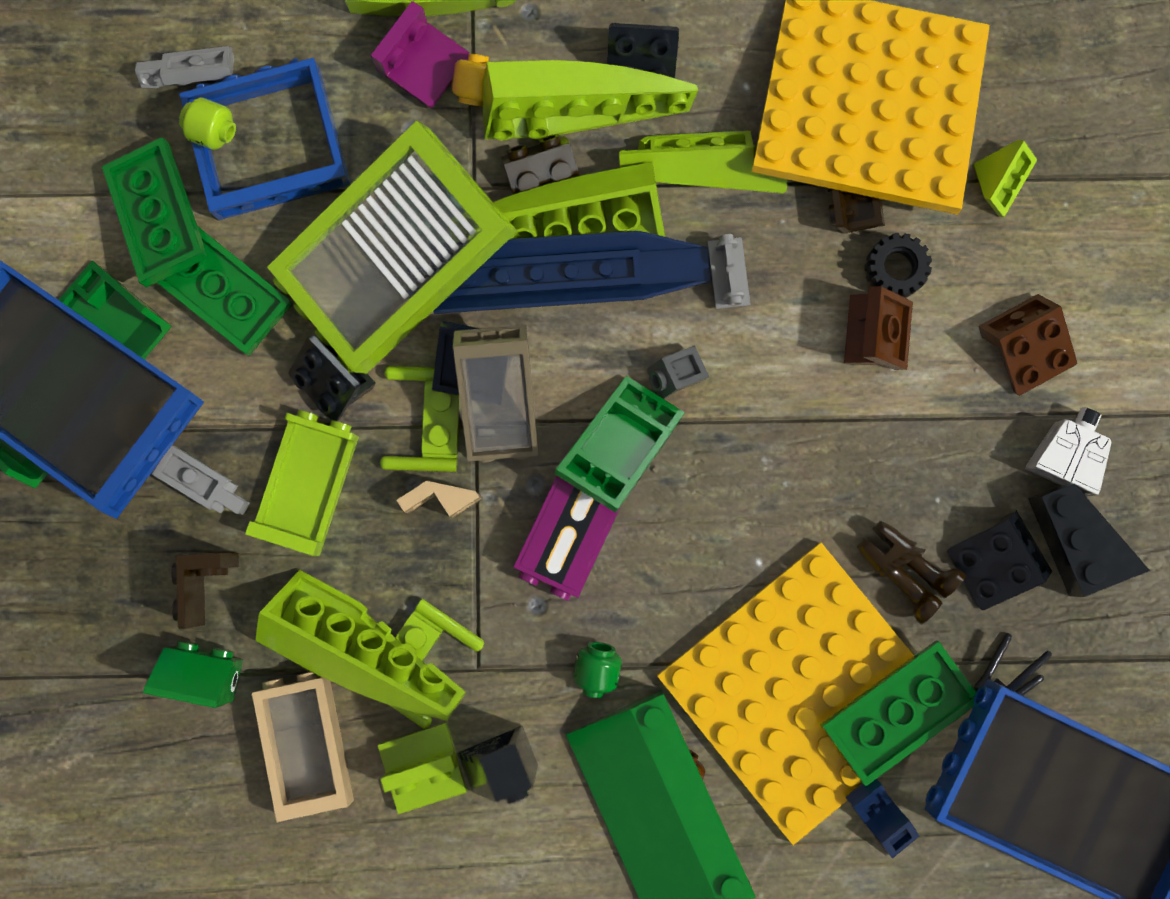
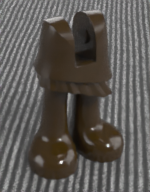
M879 521L873 527V530L891 547L886 555L883 554L876 546L864 538L857 548L870 563L875 573L879 572L882 578L887 576L909 597L913 603V616L915 620L920 624H924L937 612L942 605V601L918 584L907 574L902 565H908L941 598L950 596L962 584L966 575L958 569L940 571L922 557L926 549L916 547L917 542L908 539L889 524Z

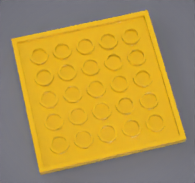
M785 0L751 172L958 215L963 205L990 25L872 0Z
M820 542L657 674V677L790 843L795 845L847 801L845 797L862 784L820 724L907 662L914 655Z

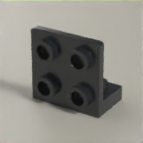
M1017 510L1004 516L997 525L959 542L947 550L956 568L966 575L964 582L981 610L991 608L1044 584L1053 572Z

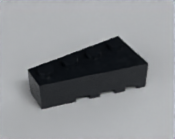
M523 726L457 752L473 793L496 803L506 799L507 804L515 803L529 796L528 790L533 788L538 763Z

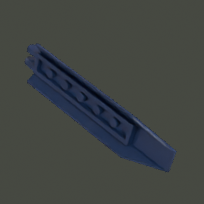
M642 231L509 239L445 299L433 313L443 314L645 300L710 282L708 247ZM462 242L456 243L459 248L455 252L448 243L442 244L451 255L447 260L433 244L429 245L432 252L442 262V265L437 267L432 261L430 267L434 272L430 276L423 267H416L425 279L433 277L469 242L464 244ZM409 268L405 270L410 279L418 280ZM416 288L414 291L411 289L406 291L409 294L407 299H410L421 288Z

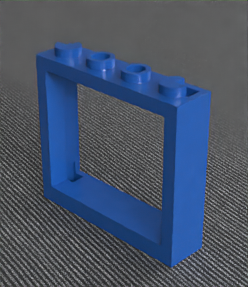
M295 58L287 65L276 68L274 66L261 67L256 70V73L250 75L227 76L222 82L212 85L197 84V89L179 93L183 107L186 103L200 97L225 106L312 83L333 165L223 194L211 149L192 142L209 212L218 220L351 185L322 73L315 58L298 61Z

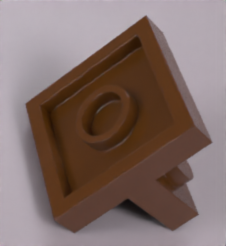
M882 286L869 287L868 294L850 295L844 363L848 365H883L893 370H907L913 301Z

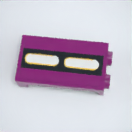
M556 476L513 567L520 570L518 577L535 586L541 580L552 586L550 593L567 601L570 600L571 595L578 598L620 508L615 513L559 476Z

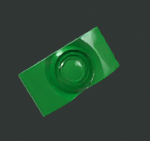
M626 376L556 468L554 474L616 513L631 494L651 462L661 451L685 412Z

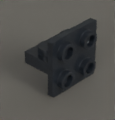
M611 23L609 25L607 64L634 68L675 78L679 28L673 26Z
M314 335L306 338L289 370V376L294 384L316 403L321 413L327 415L331 420L338 421L347 407L370 392L376 382L368 374L348 372L336 359L338 354L331 346L325 345Z

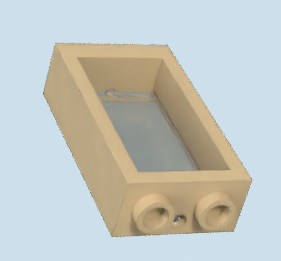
M313 672L296 675L298 682L284 684L283 678L262 682V689L252 693L276 822L345 808L354 801L331 681L319 677V675Z

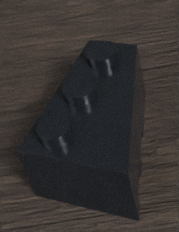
M1075 483L1058 486L1028 498L1069 596L1086 597L1150 571Z

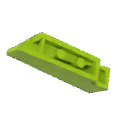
M751 131L646 136L639 140V148L637 150H621L619 152L620 168L652 162L655 180L658 183L785 193L787 191V179L751 172L756 151Z

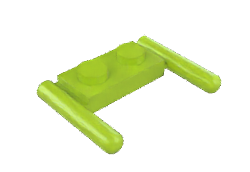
M386 367L384 375L388 380L425 381L422 457L383 456L380 460L381 468L384 470L457 472L460 416L459 395L432 390L433 367Z
M424 599L418 603L414 612L395 637L402 644L408 642L417 650L416 656L422 661L426 658L443 630L475 652L480 651L484 646L483 639ZM391 706L423 729L428 728L432 723L430 716Z

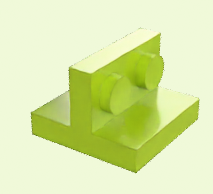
M447 722L377 745L385 769V774L380 778L384 792L391 791L398 814L467 793L468 789Z

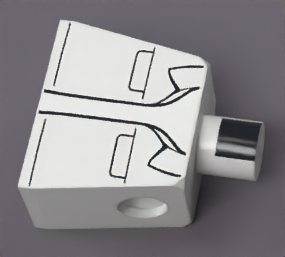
M1081 407L1075 422L1067 419L1055 422L1027 463L1025 469L1061 486L1075 483L1085 496L1099 495L1111 447L1110 438L1095 432L1102 415L1095 410Z

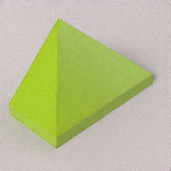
M1016 140L973 163L984 198L999 217L1004 218L1037 162V158L1024 140Z

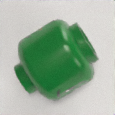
M590 642L587 647L581 648L578 651L573 671V681L579 688L583 689L582 693L592 698H601L604 693H610L617 688L622 659L615 652L616 649L612 645L603 642Z

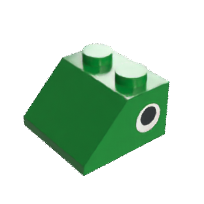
M177 641V646L163 648L144 686L143 694L211 708L220 707L233 702L235 699L243 659L233 657L234 651L212 648L210 653L198 650L199 644Z

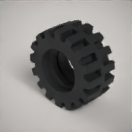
M894 233L889 237H884L872 248L866 258L865 271L868 274L866 276L867 282H871L873 284L872 287L882 286L905 298L912 295L926 283L927 277L931 274L932 267L929 266L932 258L927 256L926 252L929 250L927 246L924 245L922 247L919 244L921 242L919 238L911 239V234L904 233L902 236L899 233ZM900 253L910 261L912 271L908 278L896 280L888 275L884 268V261L888 255Z

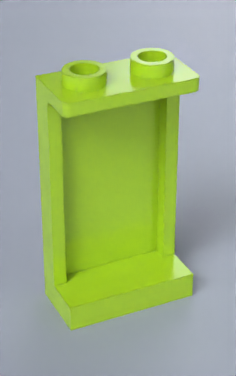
M298 410L297 415L286 413L284 420L288 421L256 519L255 521H249L245 535L308 555L320 556L359 437L350 433L352 428L350 425L331 420L330 426L317 422V415Z

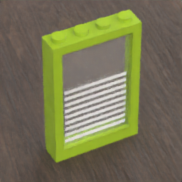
M416 120L267 268L275 276L273 282L277 288L292 297L296 302L294 304L295 310L304 319L310 320L317 328L315 330L316 336L325 345L331 346L338 354L336 359L348 372L367 374L518 231L432 130Z

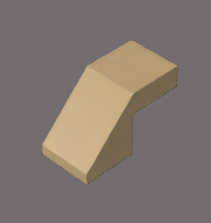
M425 481L397 499V502L405 513H410L436 496L449 517L453 518L482 498L478 492Z

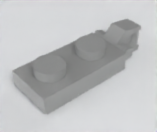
M229 46L164 53L161 60L136 63L135 73L141 88H159L163 85L174 84L187 85L191 82L209 80L221 81L225 77L233 75L234 54Z
M175 445L170 447L151 473L209 510H216L222 513L224 508L227 507L233 512L243 515L250 502L234 493L238 486L231 482V479Z

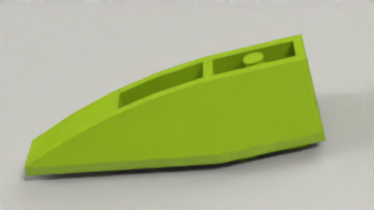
M565 60L487 62L483 79L484 139H497L501 141L511 138L541 139L553 134L563 135L689 112L698 93V87L695 84L657 73L595 62Z

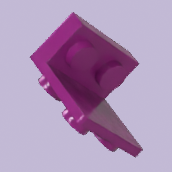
M411 1L370 56L379 73L428 108H433L452 83L455 63L461 59L468 60L469 51L429 24L424 9L414 1Z

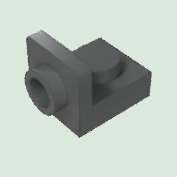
M695 346L663 357L647 369L651 386L663 399L679 390L709 378Z

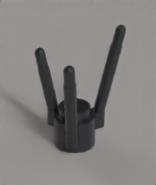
M1010 633L1005 634L985 673L975 684L978 689L985 684L987 678L991 679L1012 638ZM1050 651L1043 653L1007 686L997 678L994 682L1021 695H1025L1044 680L1043 675H1038L1019 689L1017 688L1052 656V653ZM1004 697L995 716L1001 711L1004 712L1014 701Z

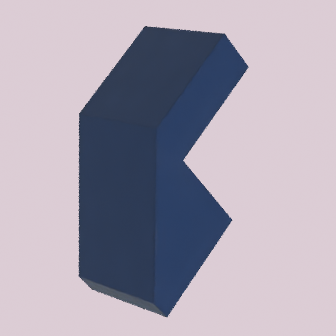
M877 779L867 786L861 784L845 797L891 858H894L920 837L910 820L892 801L883 785Z

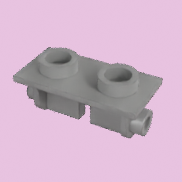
M725 234L719 236V240L707 241L716 309L751 305L742 237L733 238V234Z

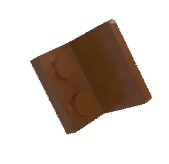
M1040 294L1027 299L978 326L982 338L1000 349L1013 392L1018 396L1077 364L1062 307Z

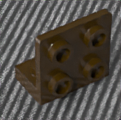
M239 553L176 555V563L172 565L171 577L173 584L177 585V599L173 601L172 614L174 621H178V629L205 625L204 576L228 575V568L239 567Z

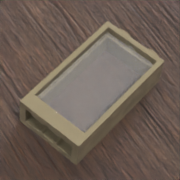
M527 325L454 331L453 351L468 461L487 463L495 459L514 458L523 460L530 456H538V435Z

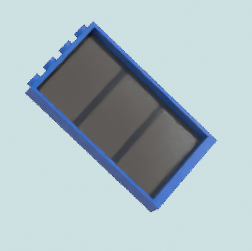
M0 261V438L97 510L117 519L203 405L204 401L3 261Z
M987 678L985 684L975 694L974 707L968 719H965L959 727L958 740L952 752H949L943 760L942 773L936 785H933L927 793L924 809L935 820L1103 899H1170V766Z

